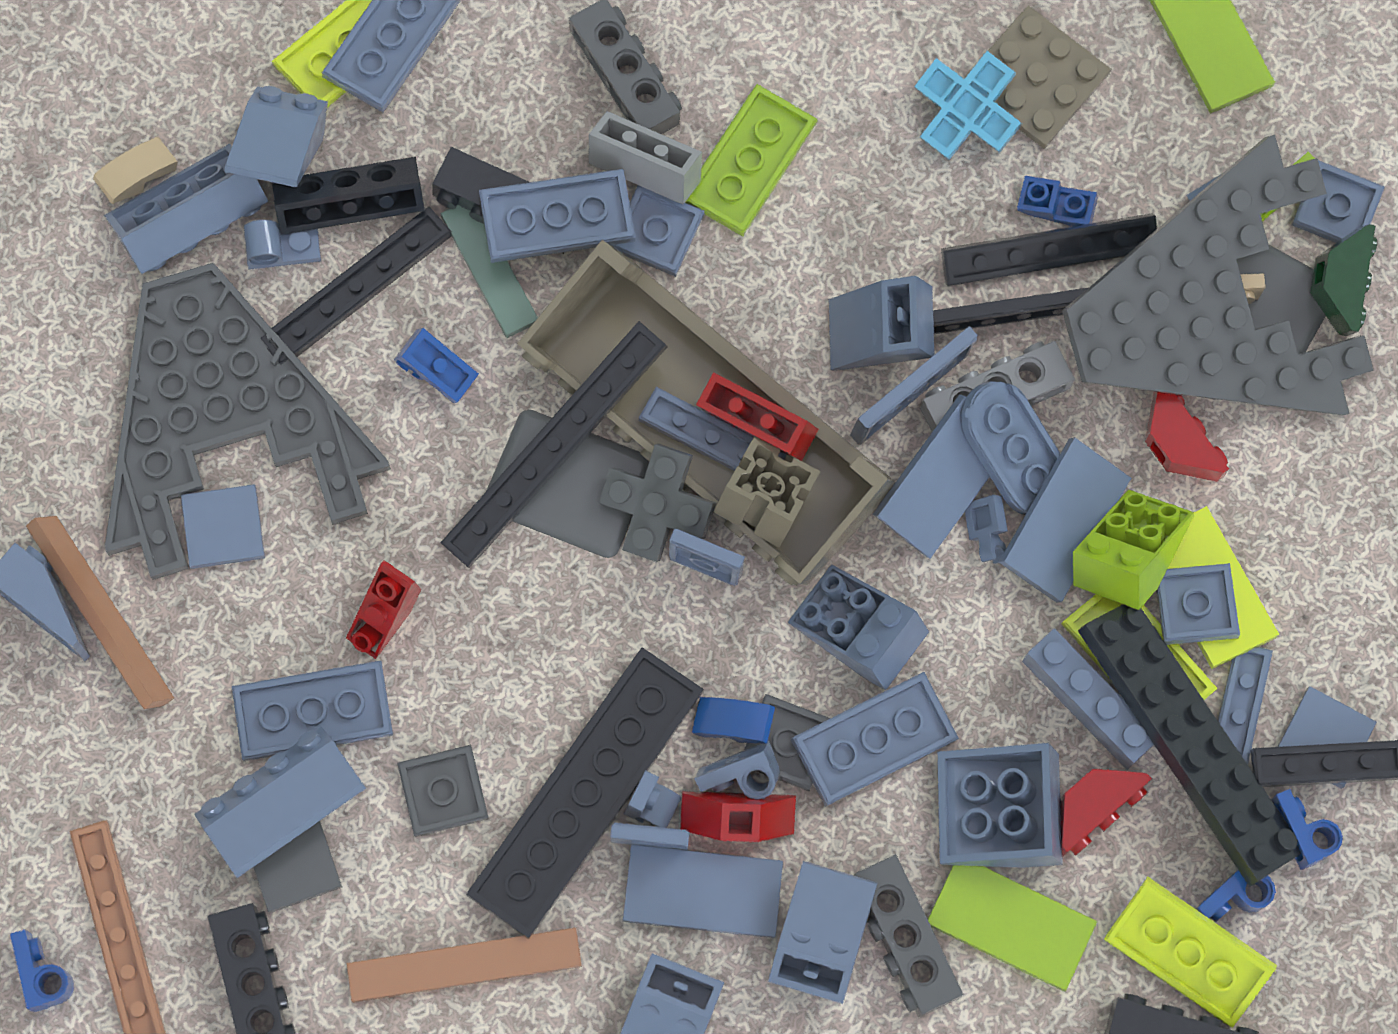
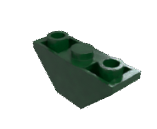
M1367 224L1354 230L1315 258L1310 293L1333 328L1342 336L1358 333L1366 319V308L1363 307L1365 293L1368 292L1372 281L1369 266L1370 259L1374 256L1377 248V238L1374 236L1376 225Z

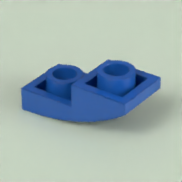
M1025 176L1017 210L1029 216L1069 226L1090 224L1093 221L1098 195L1097 192L1062 187L1061 182L1057 180Z
M700 697L692 733L700 737L730 738L738 743L767 744L775 707L744 700Z

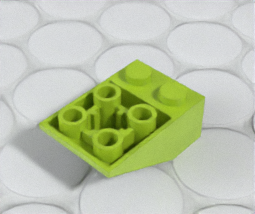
M1128 489L1073 551V586L1140 610L1158 589L1194 517V512Z

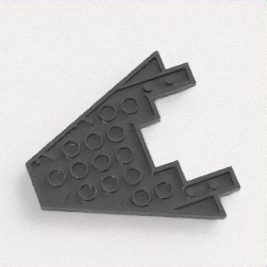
M1276 136L1264 137L1064 308L1062 313L1081 382L1326 414H1350L1341 381L1374 371L1365 335L1352 337L1298 354L1289 320L1255 329L1236 260L1270 249L1260 213L1327 194L1318 159H1311L1284 167Z
M214 263L142 283L105 550L108 556L142 546L152 580L189 569L169 500L181 497L184 494L204 490L194 455L265 434L275 467L312 457L332 525L368 514L358 480L391 470L385 456ZM265 334L268 341L277 349L274 356L267 350L268 347L260 339ZM284 353L288 360L280 365L278 361Z

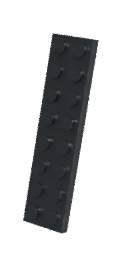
M1122 604L1082 626L1078 630L1079 634L1138 722L1145 729L1147 735L1249 887L1302 854L1297 845L1295 834L1290 830L1287 822L1262 785L1258 783L1256 776L1142 608L1138 610Z
M642 647L473 883L466 896L529 939L632 795L645 770L648 771L701 697L704 689Z

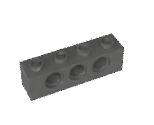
M599 0L570 16L569 31L627 120L659 134H663L680 124L682 106L673 91L669 93L666 91L662 84L664 79L655 63L649 64L644 57L645 49L636 34L632 36L629 34L625 27L627 24L626 19L618 6L612 7L608 0ZM606 37H612L617 40V43L604 45L600 41ZM629 65L634 67L636 71L631 74H624L619 69ZM642 94H649L655 99L652 102L643 103L637 98Z
M895 854L855 873L854 876L877 882L869 911L871 919L867 920L866 923L875 942L882 940L888 954L883 956V959L891 976L899 975L905 989L900 991V995L909 1012L915 1010L918 1017H922L960 999L964 994L897 855ZM884 893L891 894L897 901V909L893 912L882 911L877 904V897ZM899 928L911 931L914 936L913 945L910 947L899 946L894 940V931ZM923 963L930 969L931 977L928 982L920 983L913 979L911 975V966L913 964Z

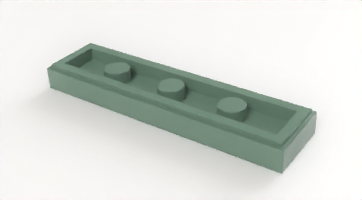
M458 205L456 209H448L441 212L444 223L452 231L451 236L506 339L531 327L538 317L508 261L491 263L484 224L470 217V210Z

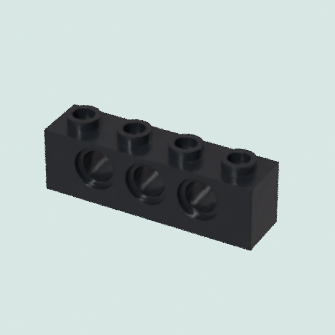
M416 156L305 174L297 187L272 182L274 206L281 235L425 211Z
M250 903L207 915L236 1034H296L293 1023L286 1025L283 1009L289 1008L284 986H276L273 972L280 969L274 948L267 950L264 935L270 933V928L265 911L258 912L257 907ZM245 938L253 939L255 941L254 952L245 958L238 957L236 954L238 942ZM255 975L262 976L265 981L263 990L257 995H248L245 991L246 981ZM262 1013H270L274 1018L272 1029L266 1033H258L254 1027L255 1019Z

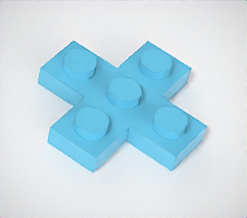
M986 51L964 79L936 58L914 86L916 90L941 108L920 136L921 139L950 160L969 134L973 132L1000 153L1022 125L1019 120L995 103L1015 77V71Z

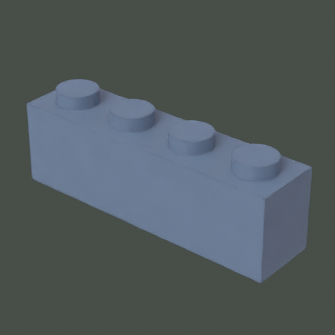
M1055 628L1026 654L1022 662L1126 770L1154 746L1145 729L1138 722L1124 699Z

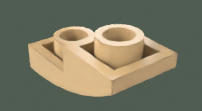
M155 137L113 159L93 175V180L109 201L114 204L144 192L146 182L176 171L177 160L161 139Z

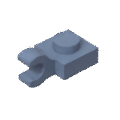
M990 495L972 501L965 510L969 540H979L981 561L988 562L993 560V564L999 563L1007 549L999 534L1008 532L1002 496Z

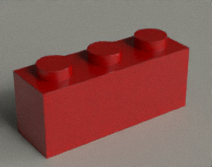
M714 372L696 403V406L708 414L752 437L755 436L780 449L781 452L800 461L803 460L819 430L809 421Z

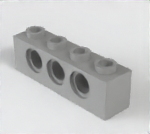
M1056 341L1046 345L1043 342L1035 343L1023 351L1024 355L1015 359H1011L1010 356L1001 358L994 362L988 371L981 374L978 371H972L959 378L958 384L946 389L942 385L927 392L920 410L931 432H933L959 395L967 397L975 387L985 382H1004L1016 386L1022 391L1031 406L1069 390L1075 378ZM1021 371H1031L1035 374L1037 381L1033 383L1025 382L1021 379L1019 373Z

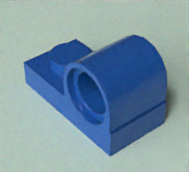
M424 328L416 329L394 358L395 362L406 372L409 369L413 371L412 376L419 380H426L452 403L459 402L479 375V373Z
M1290 789L1276 794L1271 799L1297 838V845L1302 854L1295 859L1300 870L1325 860L1339 850L1342 845L1343 836L1337 824L1326 819L1306 824L1304 820L1306 817L1304 805L1299 797L1293 796ZM1314 832H1320L1325 835L1328 841L1327 849H1322L1315 845L1313 841Z
M1237 870L1195 909L1206 917L1211 918L1214 922H1217L1232 908L1228 903L1230 899L1243 911L1249 913L1258 912L1273 901L1276 893L1275 884L1269 876L1255 883L1262 892V898L1260 902L1252 901L1246 895L1247 882L1239 870Z
M25 929L10 933L27 1009L34 1013L67 1001L74 990L72 976L66 970L54 964L39 966L38 961L44 960V953L38 937L33 938L32 933ZM59 975L62 980L60 990L55 994L47 995L44 990L46 980L50 976Z

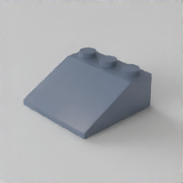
M1049 743L937 752L941 865L1020 868L1063 865L1059 753Z

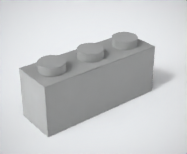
M606 111L589 133V164L605 171L623 169L625 180L680 204L686 202L701 181V151Z

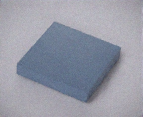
M1318 160L1327 194L1301 201L1292 226L1337 243L1354 230L1371 224L1385 186Z
M638 185L630 201L636 240L635 242L612 246L629 258L676 277L705 211L687 203L680 204Z
M255 484L181 495L189 567L191 569L265 558Z
M676 528L669 542V558L671 561L730 585H738L743 572L745 556Z
M1230 563L1167 569L1156 590L1162 637L1166 645L1239 638L1240 631Z
M1309 686L1277 747L1367 742L1377 722ZM1333 783V785L1342 789L1346 783Z
M614 823L612 824L610 838L611 843L687 850L689 832H687L688 830Z

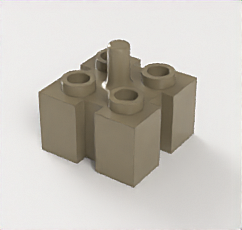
M754 436L739 466H737L726 485L714 513L738 526L741 525L743 520L746 521L749 526L756 527L753 534L780 548L821 471L795 457L791 463L779 458L780 449Z

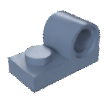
M256 220L244 225L247 266L249 270L321 262L318 229L281 235L279 224L272 220Z
M768 741L767 744L756 745L701 767L694 779L700 792L712 788L713 792H718L731 786L734 783L733 779L736 778L743 793L750 798L758 800L766 798L772 793L779 779L780 770ZM761 770L766 773L769 781L758 783L753 780L750 772Z
M645 770L624 815L641 823L645 820L654 824L655 827L667 828L681 800V796L658 784L659 777Z

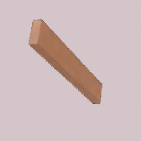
M38 517L31 520L26 525L28 531L142 708L150 709L164 706L173 700L174 696L58 517Z
M104 820L71 830L72 843L124 1034H166L109 822Z
M576 927L532 934L529 939L525 936L347 963L352 1003L582 967Z

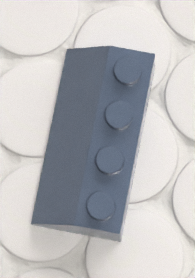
M231 144L226 145L104 215L141 274L161 268L169 258L178 253L191 251L202 239L209 235H217L224 232L230 226V223L242 216L248 217L257 213L263 204L269 202L257 179L225 172V165L232 148Z
M321 726L315 731H309L302 735L297 743L285 752L277 753L270 757L265 765L253 774L245 775L238 779L233 788L221 796L209 799L203 804L201 810L194 815L236 878H238L365 790L366 787Z

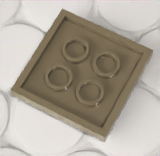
M1029 5L988 50L989 53L1016 73L995 103L1022 123L1019 130L1043 149L1050 144L1112 70Z

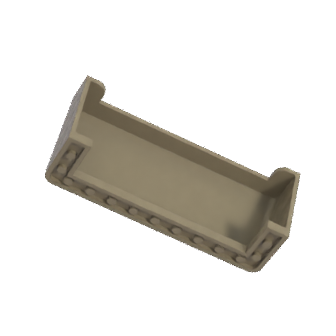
M601 240L518 341L517 344L525 350L522 357L538 370L541 369L546 373L549 369L553 370L561 377L557 383L573 395L636 323L640 321L668 347L607 414V417L616 424L612 430L628 443L632 439L643 447L640 454L648 461H650L655 444H662L693 455L683 490H686L689 486L699 494V497L716 502V506L734 470L639 421V416L656 387L702 410L696 406V403L714 372L809 421L819 430L802 462L821 472L780 548L753 534L756 527L749 526L744 520L740 526L729 520H726L724 523L739 538L746 534L755 542L752 549L763 559L769 562L774 558V562L778 565L775 572L787 583L796 586L798 584L808 585L880 505L896 482L635 262L609 243ZM786 454L785 461L791 463L794 458Z

